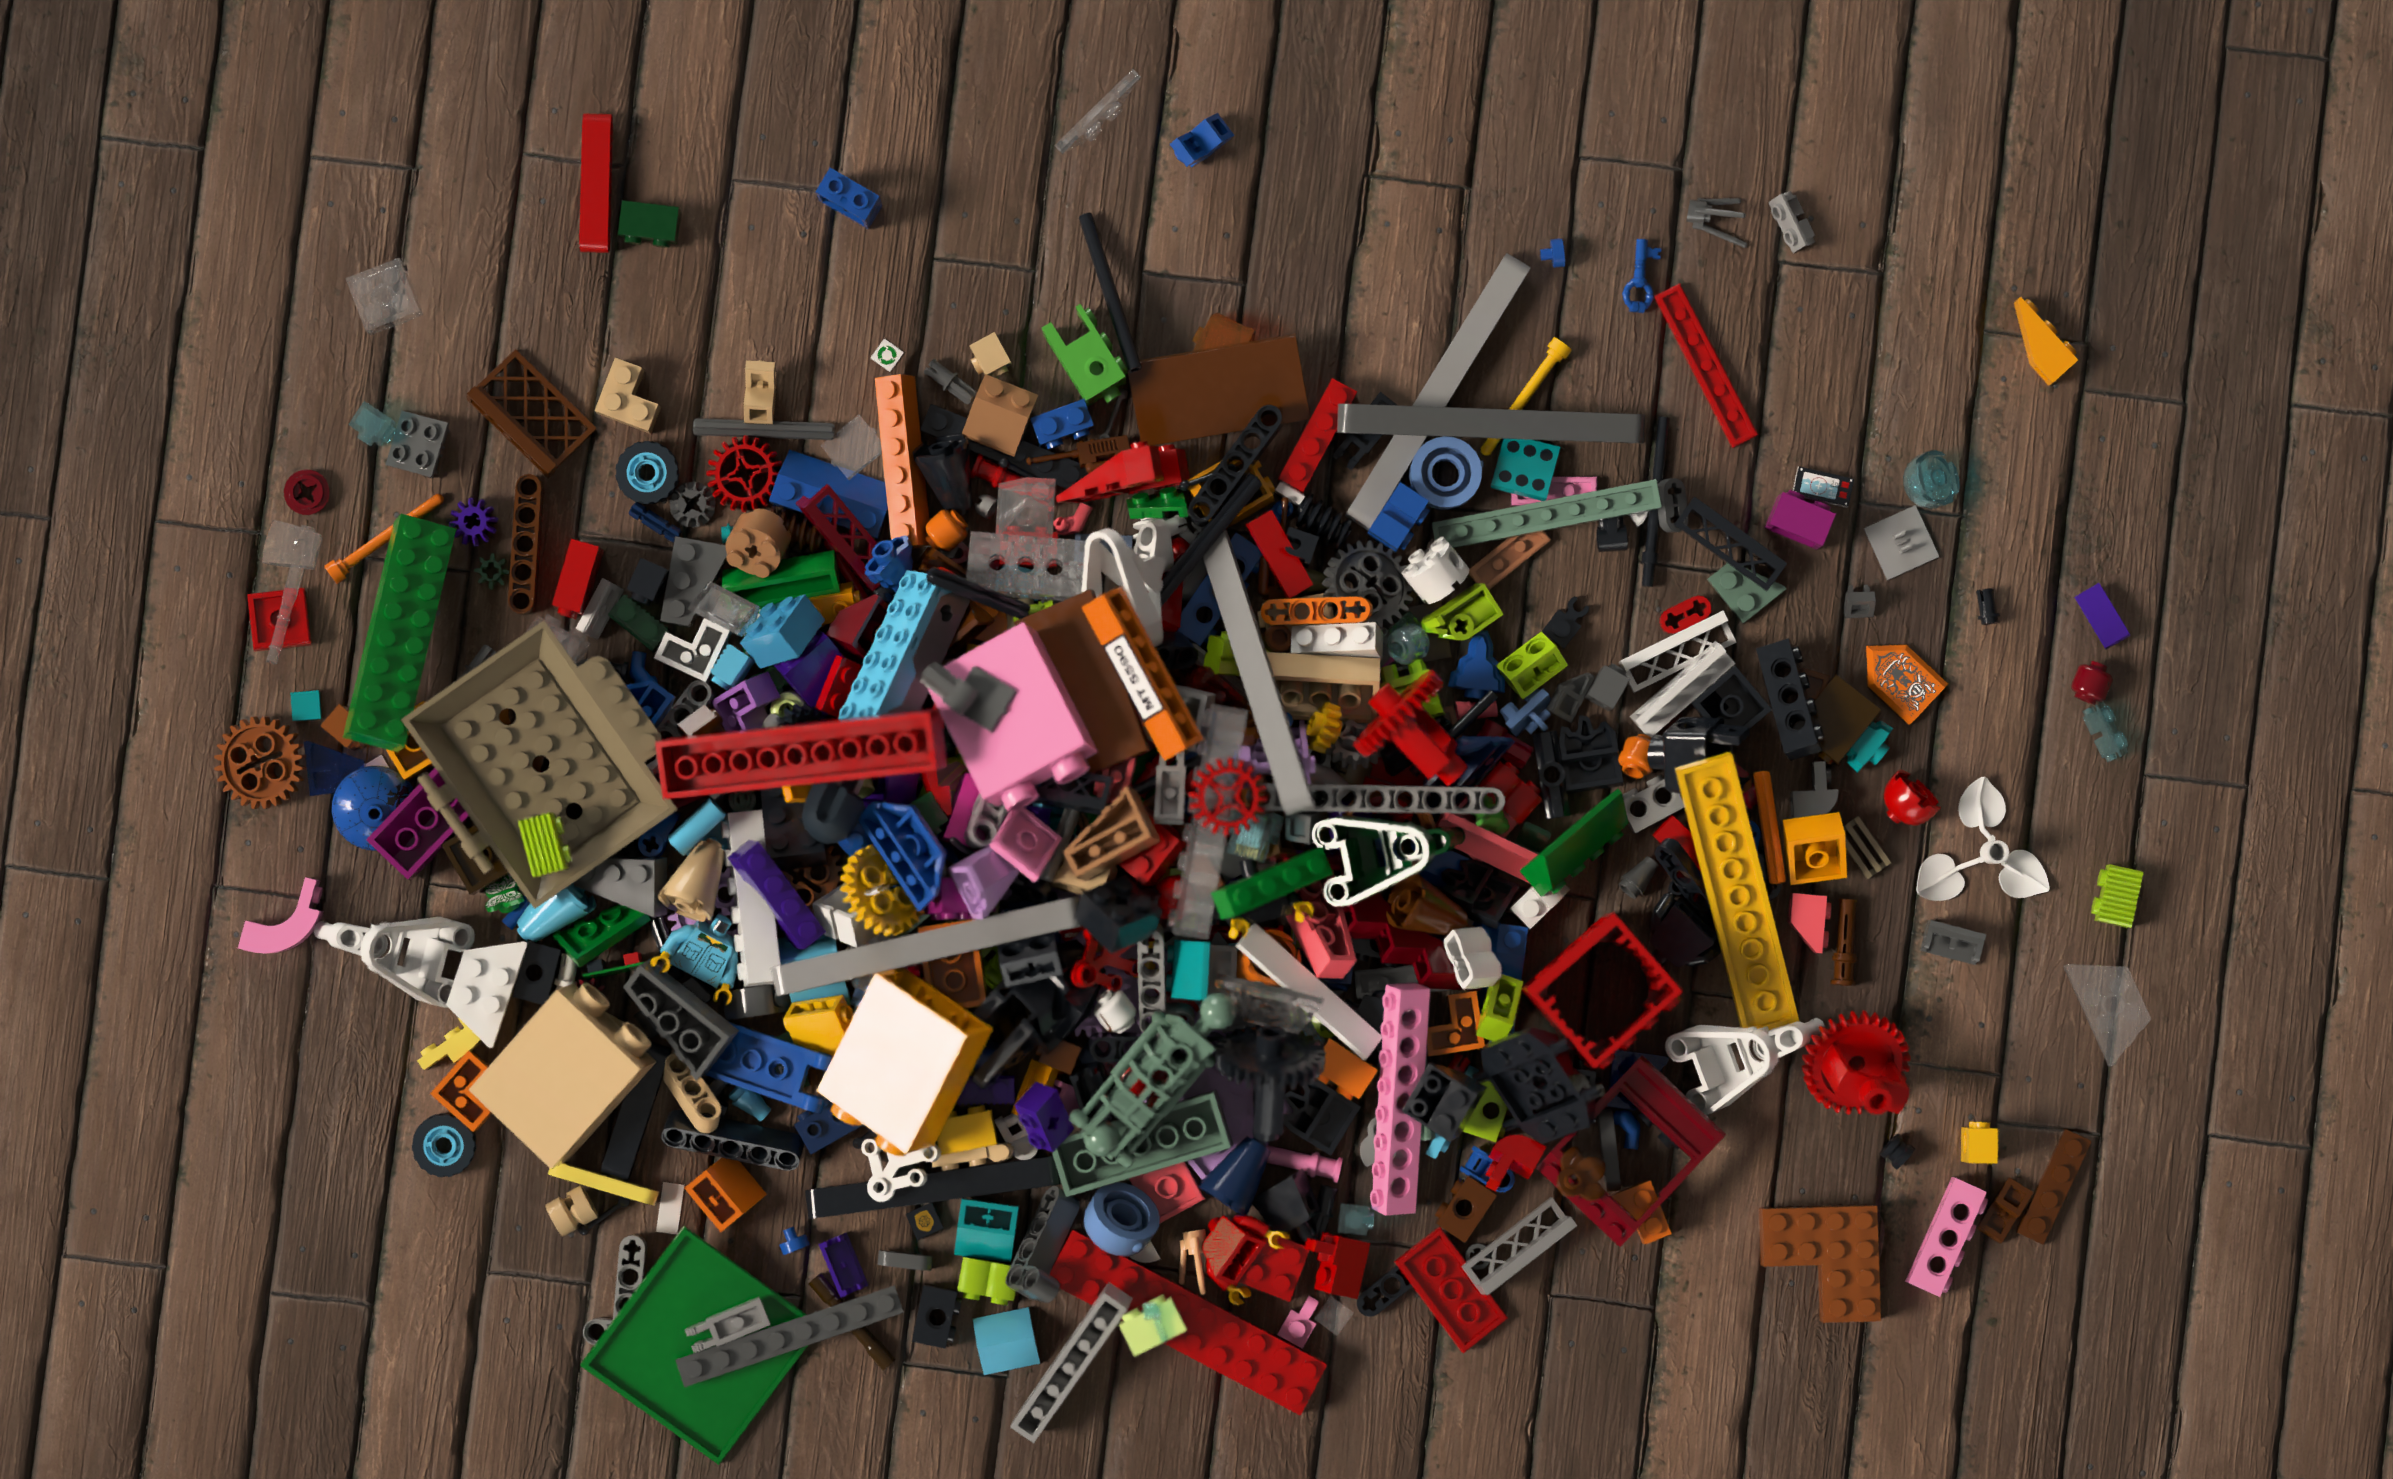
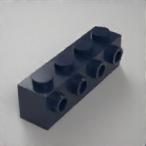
M829 1099L825 1100L822 1113L807 1110L797 1116L799 1122L794 1124L810 1154L824 1148L862 1125L855 1126L838 1119L831 1112L834 1103Z

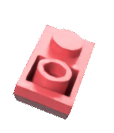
M1790 893L1788 923L1813 953H1822L1823 948L1828 947L1829 931H1824L1825 919L1830 920L1831 903L1827 902V896Z

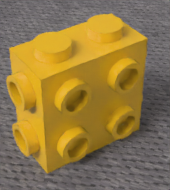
M844 995L792 1002L783 1018L784 1027L790 1033L794 1044L835 1056L853 1019V1012L851 1007L847 1005Z

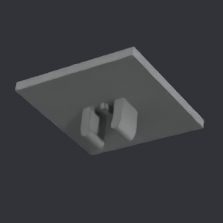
M1916 505L1864 528L1887 580L1939 557Z

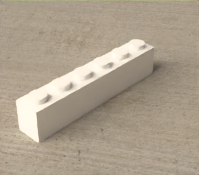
M762 810L728 813L724 817L725 821H721L722 838H727L728 849L724 850L725 866L730 867L731 878L727 879L728 893L734 896L735 906H731V920L733 924L737 923L738 935H734L735 951L740 952L741 963L737 964L739 981H744V987L774 984L771 968L780 965L775 915L758 892L742 879L727 858L748 840L759 841L766 851Z

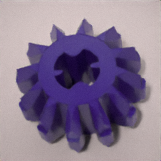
M469 498V507H466L461 501L458 503V507L462 510L461 513L454 510L451 511V515L458 518V521L449 522V526L452 528L459 527L455 532V538H459L464 534L462 544L467 545L472 537V543L477 547L480 543L479 537L486 543L490 541L489 537L485 534L487 531L496 534L497 530L491 527L490 523H497L499 520L494 516L488 517L495 509L490 506L484 510L485 500L481 499L476 506L474 498ZM476 515H479L477 518L480 521L479 527L473 526L472 529H469L468 527L471 525L467 523L468 519H474Z

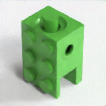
M1081 304L1076 306L1077 315L1087 329V334L1066 346L1052 322L1041 329L1048 344L1079 394L1085 400L1086 405L1089 407L1102 398L1107 403H1110L1122 395L1118 388L1127 383L1126 375L1128 370L1119 356L1114 358L1111 354L1113 350L1112 344L1105 332L1099 334L1095 327L1098 326L1097 320L1090 308L1088 307L1084 310Z

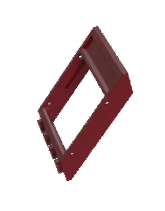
M1643 1055L1595 1104L1594 1118L1621 1092L1691 1160L1659 1193L1660 1197L1638 1220L1607 1191H1605L1601 1198L1594 1201H1588L1579 1195L1575 1197L1566 1196L1619 1247L1630 1238L1727 1135ZM1578 1131L1566 1135L1536 1167L1556 1187L1557 1177L1562 1171L1560 1160L1565 1153L1562 1148ZM1569 1178V1182L1575 1185L1574 1181Z

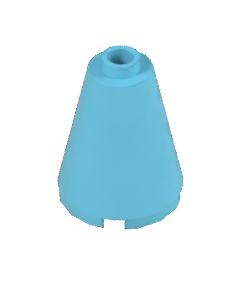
M573 882L536 909L529 903L517 921L519 927L517 931L525 941L538 942L591 913L597 906L593 895L588 899L584 893L585 890L574 886Z

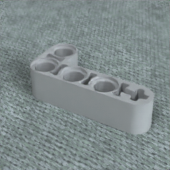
M1158 923L1156 931L1153 933L1154 949H1148L1149 938L1138 942L1139 1025L1142 1032L1150 1025L1145 1019L1159 1010L1164 1014L1186 1016L1189 1019L1187 1023L1192 1027L1195 1021L1194 1010L1187 1003H1166L1164 929ZM1147 961H1155L1159 967L1151 970L1146 968L1144 964ZM1149 988H1155L1160 994L1156 997H1149L1145 991Z
M637 1234L625 1237L619 1246L613 1319L622 1309L621 1301L623 1298L631 1297L645 1278L648 1247L646 1240ZM633 1240H636L637 1246H641V1250L635 1252L634 1261L640 1260V1265L636 1263L624 1264L625 1259H631V1250L626 1249V1245L631 1244ZM631 1268L637 1271L638 1281L635 1284L625 1282L623 1275L626 1269ZM594 1318L587 1322L583 1329L585 1340L589 1344L595 1345L599 1339L593 1338L590 1334L592 1324H600L605 1331L613 1319Z

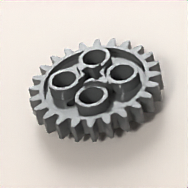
M1360 540L1353 547L1347 544L1343 551L1339 549L1334 554L1335 558L1332 557L1327 563L1330 567H1327L1323 574L1328 578H1325L1322 585L1329 587V589L1323 593V596L1363 597L1368 599L1372 604L1373 613L1369 620L1362 623L1376 622L1380 629L1383 625L1388 629L1393 622L1397 623L1402 618L1401 614L1404 615L1409 610L1406 605L1413 601V598L1408 595L1411 594L1413 588L1407 585L1408 582L1402 575V571L1408 565L1400 566L1398 563L1402 557H1391L1392 549L1385 553L1383 551V543H1380L1376 548H1373L1371 540L1364 547ZM1363 563H1368L1373 571H1368ZM1344 580H1349L1353 585V589L1347 587ZM1383 584L1390 586L1392 593L1387 592ZM1343 601L1345 608L1344 619H1347L1346 613H1357L1358 618H1360L1361 613L1366 612V607L1361 606L1360 601L1357 602V607H1345L1347 601ZM1330 602L1327 605L1328 607H1337V605L1333 602ZM1338 609L1336 610V612H1335V614H1334L1335 617H1336L1337 614H1338Z

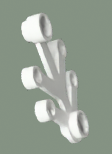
M875 1139L865 1140L862 1143V1152L869 1157L873 1174L868 1182L869 1195L874 1200L882 1202L891 1199L896 1189L924 1185L927 1181V1174L922 1169H913L906 1176L894 1177L900 1167L922 1161H937L941 1155L940 1148L934 1145L907 1153L905 1157L895 1156L887 1152L889 1162L884 1169L879 1154L881 1148L876 1144ZM871 1142L875 1146V1150L872 1153L868 1149ZM929 1148L934 1150L933 1158L928 1156ZM915 1173L920 1174V1181L918 1183L914 1180ZM879 1182L884 1185L882 1192H879L877 1188Z

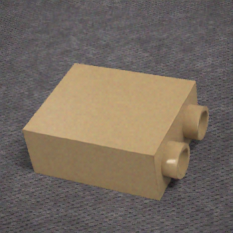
M573 983L557 989L469 1088V1091L550 1169L569 1161L656 1063L646 1052L651 1046L649 1038L631 1023L625 1022L620 1028L605 1013L606 1009L610 1006L607 998L588 983H583L580 988Z

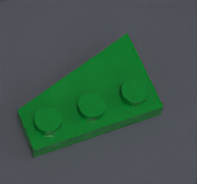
M618 904L601 911L597 918L585 922L584 918L574 922V927L564 931L558 930L552 933L551 936L563 951L581 967L632 932L638 930L641 926L651 921L649 915Z

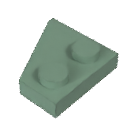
M1725 564L1707 579L1742 624L1786 590L1783 585L1774 581L1766 592L1729 564ZM1756 573V576L1765 583L1768 581V578Z

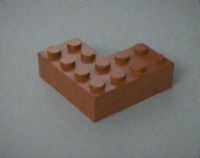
M1876 1205L1759 1208L1761 1266L1818 1265L1819 1320L1821 1322L1881 1321L1878 1212Z

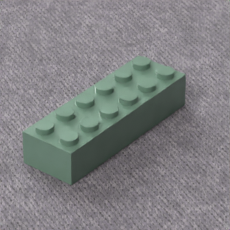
M1216 1089L1178 1101L1169 1114L1158 1122L1132 1154L1135 1159L1130 1167L1125 1168L1116 1160V1157L1110 1160L1107 1156H1096L1090 1153L1085 1147L1084 1137L1080 1134V1131L1071 1133L1052 1154L1065 1196L1068 1197L1231 1148L1233 1141ZM1150 1118V1119L1147 1121V1123L1144 1125V1127H1146V1126L1148 1125V1123L1152 1120V1118ZM1121 1119L1110 1122L1119 1130L1120 1136L1129 1127ZM1136 1134L1123 1149L1127 1150L1139 1134Z

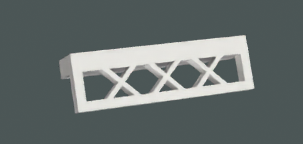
M1724 611L1619 661L1621 668L1627 671L1625 676L1630 678L1629 684L1633 692L1639 691L1689 665L1704 651L1705 645L1710 646L1712 644L1707 641L1710 630L1721 625L1728 639L1721 643V645L1726 648L1736 643L1727 624L1728 619ZM1705 633L1703 640L1696 638L1697 636ZM1689 640L1702 643L1699 654L1693 658L1681 654L1685 642ZM1680 645L1678 652L1670 650ZM1664 652L1676 656L1673 667L1668 670L1656 666L1659 655ZM1680 657L1687 659V661L1678 664ZM1654 658L1652 665L1645 663L1646 661ZM1638 665L1651 668L1648 679L1637 685L1630 669ZM1654 670L1662 672L1652 677Z
M1716 641L1713 642L1636 710L1630 718L1645 735L1652 738L1728 671L1735 662L1726 653L1725 648Z

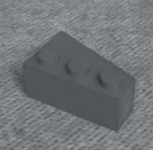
M675 536L660 619L662 623L688 628L693 626L727 562L726 545Z
M612 855L574 881V886L651 917L667 915V907L658 898L660 891L667 883V857Z

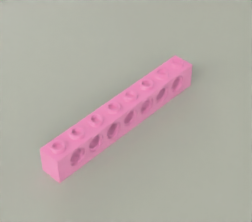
M1418 983L1386 984L1385 995L1383 996L1382 1050L1379 1054L1381 1066L1380 1079L1377 1083L1379 1098L1378 1107L1376 1108L1375 1161L1372 1166L1373 1191L1370 1194V1201L1372 1204L1371 1209L1385 1216L1416 1213L1421 1123L1402 1112L1425 1071L1430 989Z

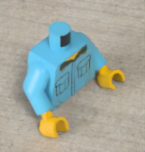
M717 914L711 925L707 922L696 921L694 925L687 924L671 932L660 950L662 954L653 957L650 961V966L654 967L660 959L663 961V968L659 973L667 972L670 964L715 988L720 984L721 989L715 992L713 1000L717 1002L718 994L724 993L727 996L726 1006L732 1000V994L729 989L733 988L738 973V952L735 951L733 946L734 938L726 933L732 922L727 917Z

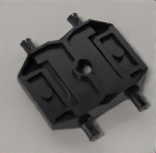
M1532 1026L1486 1044L1481 1050L1484 1070L1474 1073L1472 1078L1479 1083L1490 1081L1513 1115V1118L1504 1120L1502 1123L1503 1128L1507 1127L1505 1129L1506 1132L1521 1128L1538 1142L1544 1144L1587 1128L1594 1121L1596 1098L1604 1096L1605 1090L1601 1084L1591 1087L1586 1077L1572 1066L1568 1050L1572 1049L1574 1044L1570 1042L1571 1040L1568 1037L1561 1040L1557 1034ZM1537 1076L1544 1077L1548 1084L1540 1082ZM1571 1095L1576 1096L1575 1099L1537 1113L1535 1110Z

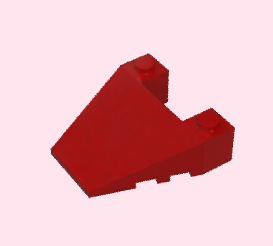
M1148 441L1131 444V449L1121 451L1057 495L1056 501L1058 503L1077 504L1111 498V496L1120 494H1135L1138 491L1152 488L1157 490L1178 486L1183 480L1190 479L1185 449L1175 448V444L1158 447L1148 445Z

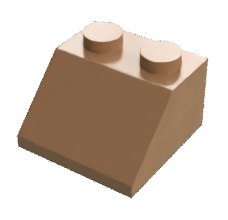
M985 374L962 431L963 436L1014 457L1033 415L1038 395Z

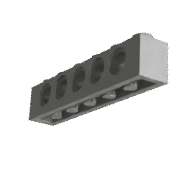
M1108 1282L1020 1408L1010 1428L1034 1443L1127 1311L1132 1297Z

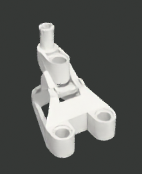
M1179 515L1165 521L1155 519L1145 523L1139 530L1134 550L1131 547H1127L1122 536L1110 528L1092 533L1085 543L1082 592L1091 589L1094 590L1097 598L1102 595L1101 572L1119 587L1122 586L1154 647L1159 646L1163 640L1160 591L1163 588V581L1161 580L1163 573L1169 571L1174 565L1171 536L1187 530V526L1179 527L1187 523L1184 517L1179 518ZM1101 538L1110 544L1114 556L1102 543H1099Z
M443 917L395 923L382 922L380 925L371 924L370 928L342 922L329 924L328 922L320 921L314 928V934L318 939L327 940L335 948L362 956L361 960L364 961L369 970L378 973L416 1000L444 1008L448 1007L446 1004L454 980L441 977L448 949L464 952V950L470 949L475 939L474 930L470 925ZM385 935H387L388 938L390 939V943H391V944H390V950H389V952L387 953V955H386L385 957H383V958H378V957L382 956V955L386 952V950H387L388 941H387V938H386V936H385ZM404 937L409 938L403 966H399L397 963Z
M1814 1018V1020L1812 1019L1806 1023L1801 1021L1771 1030L1768 1029V1026L1757 1029L1756 1027L1736 1028L1697 1025L1668 1037L1665 1048L1668 1056L1675 1062L1693 1059L1702 1085L1688 1091L1686 1097L1707 1115L1732 1104L1763 1077L1772 1073L1776 1064L1780 1062L1779 1057L1809 1044L1812 1034L1821 1036L1822 1033L1818 1027H1825V1025L1818 1018ZM1752 1039L1753 1051L1759 1059H1762L1761 1061L1755 1059L1750 1051V1042L1752 1041ZM1735 1042L1745 1067L1741 1071L1730 1045Z

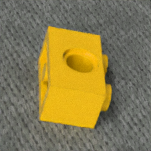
M1969 1122V1127H1961V1162L1998 1163V1129L1990 1128V1122Z

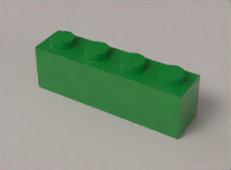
M835 550L782 559L778 567L765 578L746 573L737 567L722 571V591L728 612L765 606L771 602L776 604L790 596L795 598L805 594L808 598L840 593L841 573Z
M1320 847L1303 852L1211 892L1221 919H1226L1258 907L1333 873L1323 848Z

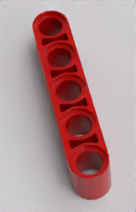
M583 113L580 252L609 253L613 151L612 114Z

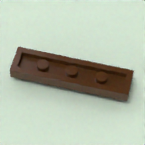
M2067 1129L2063 1130L2016 1233L2044 1245L2092 1141Z

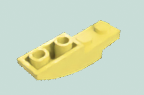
M458 1018L464 1029L460 1030L459 1027H456L444 1035L446 1038L445 1042L439 1046L433 1043L420 1052L423 1057L417 1061L423 1070L429 1069L446 1056H449L453 1063H458L467 1051L474 1050L482 1040Z

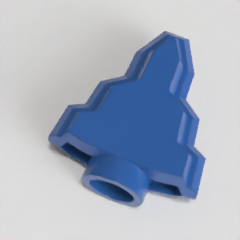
M904 535L895 537L891 541L879 542L872 550L873 557L865 565V575L872 583H880L882 587L892 588L895 593L897 592L899 582L905 575L906 570L911 571L914 561L911 556L913 547L909 538Z
M1481 630L1473 636L1469 642L1467 655L1459 659L1457 670L1450 674L1448 687L1464 690V698L1480 700L1489 690L1505 693V678L1500 675V671L1496 667L1499 662L1493 658V643L1488 631Z

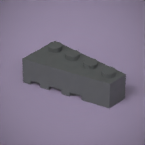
M651 959L639 965L624 985V989L645 1016L650 1017L657 1027L656 1030L663 1038L667 1039L674 1048L676 1056L680 1061L685 1062L692 1071L690 1074L697 1081L709 1072L739 1030L667 972L659 973L662 969L656 964L654 967H651Z

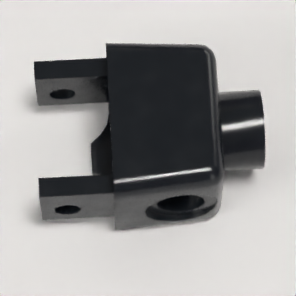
M1681 717L1663 735H1654L1648 748V764L1652 769L1664 770L1665 787L1669 792L1681 794L1675 768L1728 752L1734 757L1733 745H1740L1750 735L1749 727L1724 725L1723 718ZM1738 777L1742 795L1752 786L1751 778Z

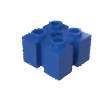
M1400 482L1368 530L1367 535L1377 542L1383 543L1385 547L1392 549L1394 553H1396L1398 548L1404 550L1414 535L1410 531L1413 525L1416 524L1420 527L1430 510L1426 508L1429 501Z

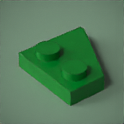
M1175 487L1164 488L1160 490V493L1150 495L1148 493H1137L1132 498L1126 499L1130 519L1164 518V512L1178 511L1179 518L1188 517L1183 491Z

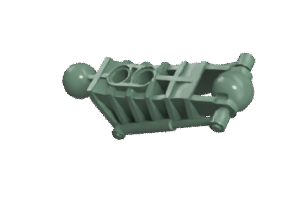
M1214 993L1205 998L1200 1008L1201 1018L1193 1027L1182 1017L1164 1014L1160 1010L1152 1014V1023L1110 1072L1111 1076L1082 1111L1077 1109L1070 1114L1069 1120L1078 1128H1082L1080 1134L1084 1137L1085 1147L1090 1153L1096 1156H1107L1110 1160L1116 1157V1160L1125 1168L1130 1167L1134 1163L1135 1157L1132 1154L1162 1118L1169 1114L1205 1068H1212L1214 1066L1215 1057L1211 1053L1216 1047L1206 1037L1213 1029H1224L1233 1023L1236 1018L1237 1008L1231 997L1223 993ZM1159 1032L1158 1037L1153 1042H1151V1040ZM1183 1048L1187 1051V1055L1182 1059H1175L1172 1056L1175 1049ZM1143 1050H1145L1144 1053L1137 1060V1057L1142 1053ZM1129 1067H1131V1068L1128 1070V1072L1124 1075V1077H1122L1123 1074L1127 1071V1069H1128ZM1162 1069L1167 1071L1168 1075L1163 1080H1156L1152 1077L1153 1073L1156 1070ZM1140 1078L1147 1086L1137 1097L1130 1089ZM1115 1082L1116 1087L1109 1095L1106 1094L1107 1090ZM1152 1091H1154V1094L1149 1098V1100L1146 1103H1144L1143 1101L1149 1096V1094ZM1101 1099L1104 1104L1088 1120V1113ZM1110 1111L1129 1126L1121 1136L1114 1124L1103 1121ZM1150 1118H1152V1120L1148 1123V1125H1147L1146 1127H1144V1125L1147 1123V1121H1148ZM1136 1134H1139L1127 1150L1123 1149Z

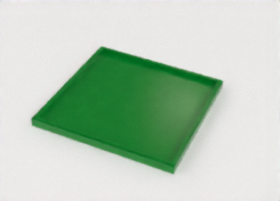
M683 1226L581 1362L580 1366L720 1465L808 1345L684 1387L676 1359L694 1354L691 1347L693 1344L712 1337L709 1329L693 1336H687L685 1329L699 1322L706 1321L705 1319L757 1297L761 1300L770 1325L752 1333L807 1314L686 1226Z

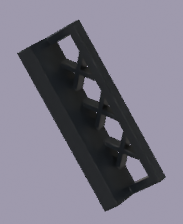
M1695 496L1674 524L1766 592L1787 565L1785 561ZM1692 512L1702 520L1703 528L1692 530L1683 524V521ZM1716 530L1725 536L1727 545L1715 547L1709 541L1708 531ZM1704 532L1705 539L1697 533ZM1740 547L1749 554L1750 562L1738 563L1733 560L1731 548ZM1721 549H1727L1728 555L1722 552ZM1762 563L1773 571V574L1766 583L1756 576L1755 564ZM1748 565H1750V566H1751V572H1750L1749 570H1747L1746 568H1744L1743 566H1748Z
M1086 772L1076 778L1079 786L1070 792L1063 791L1054 776L1051 777L1052 781L1042 787L1034 786L1039 796L1033 803L1101 815V812L1111 805L1109 799L1115 779ZM1095 782L1105 783L1101 798L1090 796L1086 788ZM1056 785L1058 790L1051 788Z

